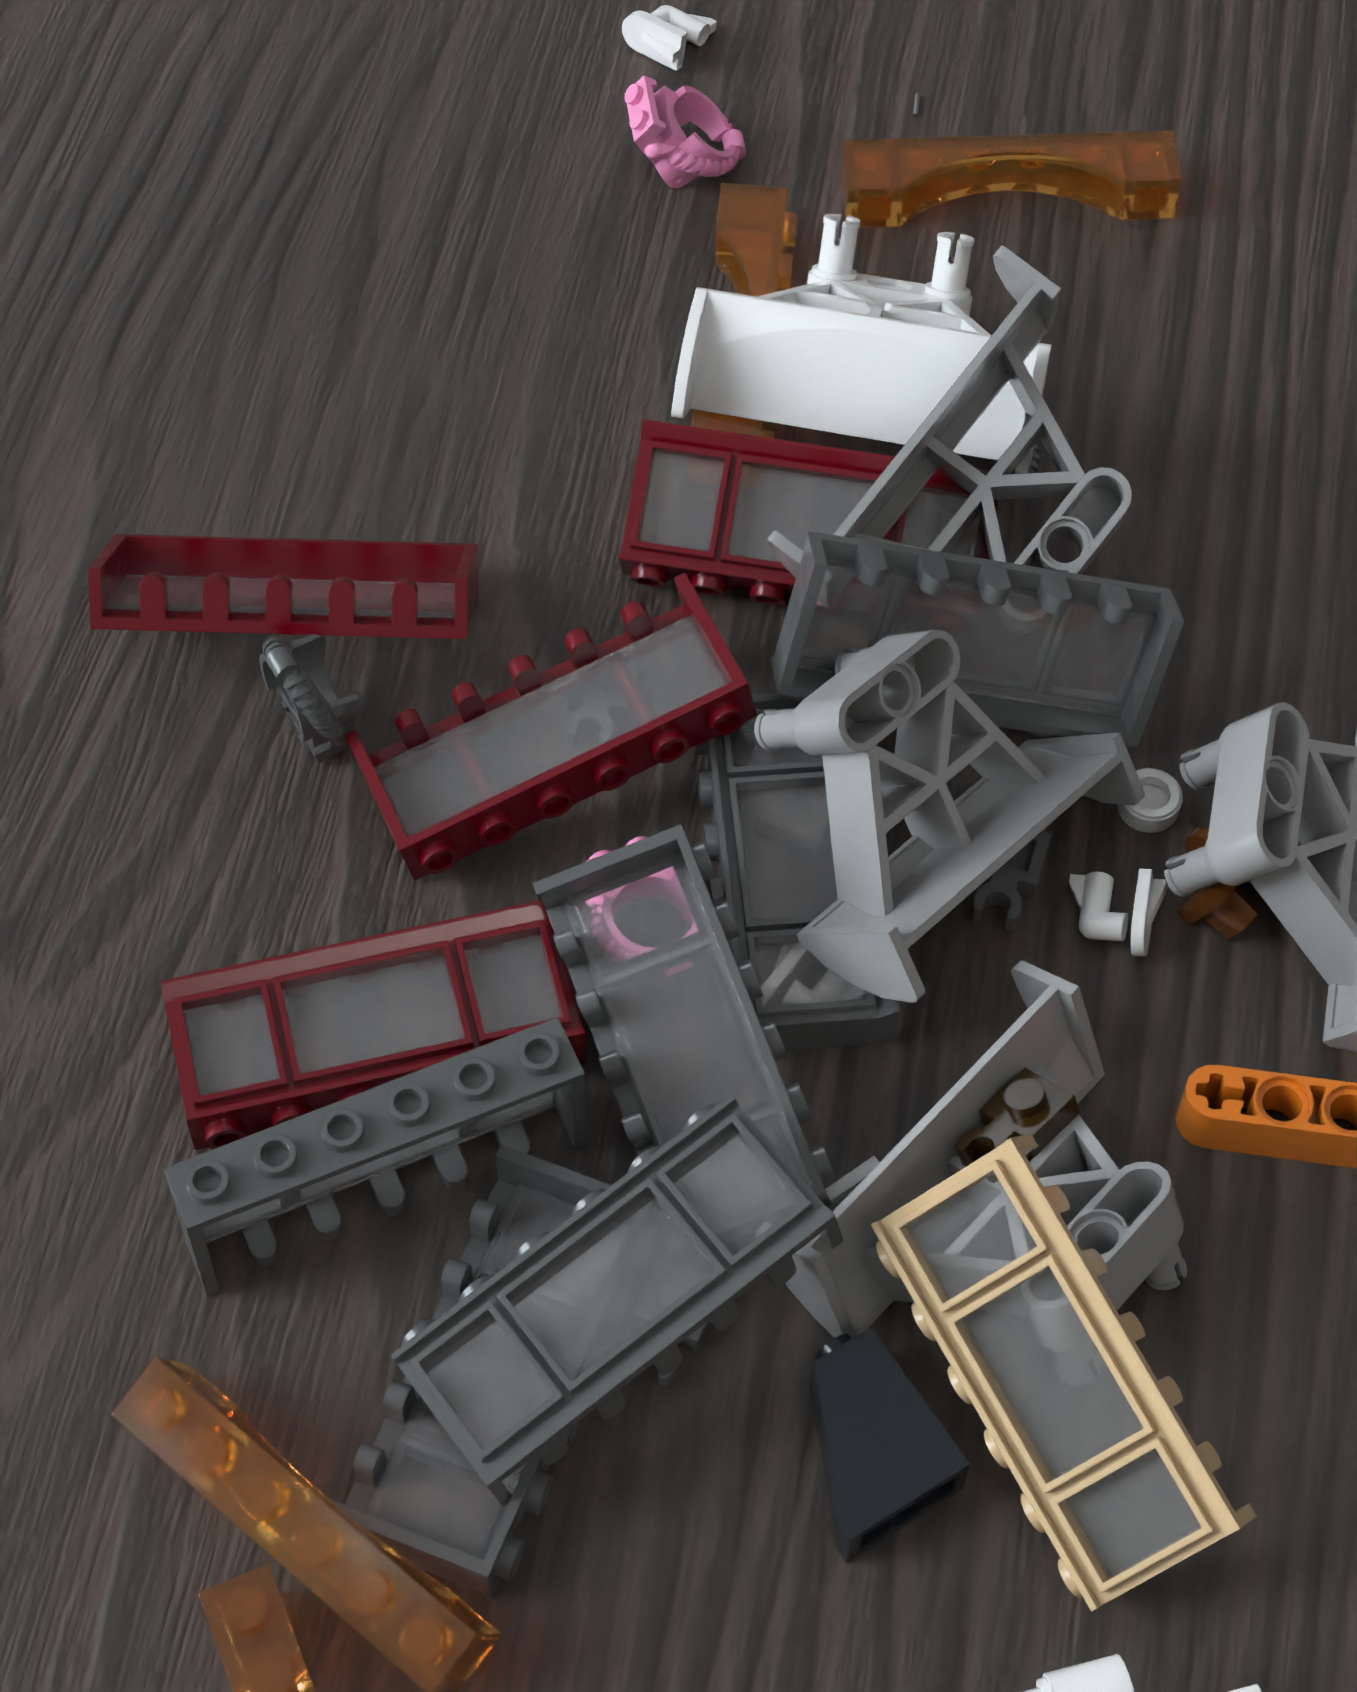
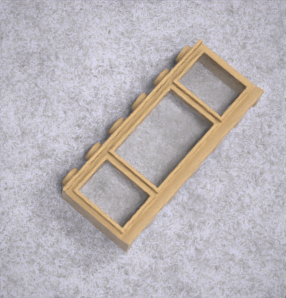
M1032 1134L1009 1138L996 1149L880 1221L871 1224V1227L879 1239L876 1243V1250L881 1262L892 1276L902 1279L915 1302L911 1308L918 1327L928 1339L938 1342L951 1366L948 1367L947 1372L954 1390L965 1403L974 1405L986 1426L984 1439L991 1455L1003 1468H1010L1022 1489L1021 1504L1027 1518L1039 1532L1047 1533L1060 1556L1058 1568L1064 1583L1074 1596L1084 1598L1092 1612L1220 1539L1238 1531L1257 1517L1250 1503L1234 1511L1213 1475V1472L1222 1466L1218 1453L1208 1441H1204L1197 1446L1195 1445L1174 1409V1406L1183 1402V1396L1179 1387L1170 1376L1157 1380L1135 1343L1145 1337L1140 1321L1130 1311L1119 1315L1098 1280L1099 1277L1107 1273V1267L1103 1258L1094 1248L1081 1251L1061 1217L1062 1214L1070 1210L1067 1197L1057 1185L1044 1187L1025 1154L1038 1147Z

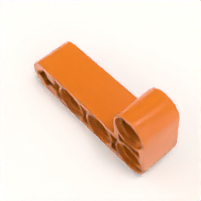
M1205 1065L1196 1069L1188 1077L1175 1119L1178 1131L1192 1145L1207 1149L1357 1169V1130L1349 1131L1343 1129L1333 1121V1119L1341 1118L1349 1121L1357 1129V1083L1224 1065ZM1242 1108L1247 1109L1245 1114H1241ZM1265 1110L1280 1111L1290 1121L1275 1120Z

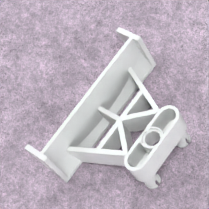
M826 214L823 217L824 227L819 263L813 265L812 270L809 271L806 285L757 297L697 287L683 338L671 417L684 419L690 409L905 445L992 336L970 318L973 297L970 289L966 287L972 246H974L975 239L969 235L960 234V239L957 240L955 257H952L955 232L938 233L932 282L926 284L860 274L852 269L860 219L847 215L846 221L842 223L841 238L839 239L842 214ZM1038 343L1026 358L1024 364L1043 397L1051 345ZM1009 381L953 452L999 460L1027 425L1030 419ZM1034 446L1018 464L1015 474L1028 473Z

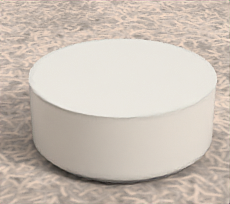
M1152 768L1136 770L1145 796L1136 805L1117 804L1120 817L1131 828L1141 832L1156 833L1168 829L1177 820L1181 808L1183 795L1180 785L1171 775L1164 771Z

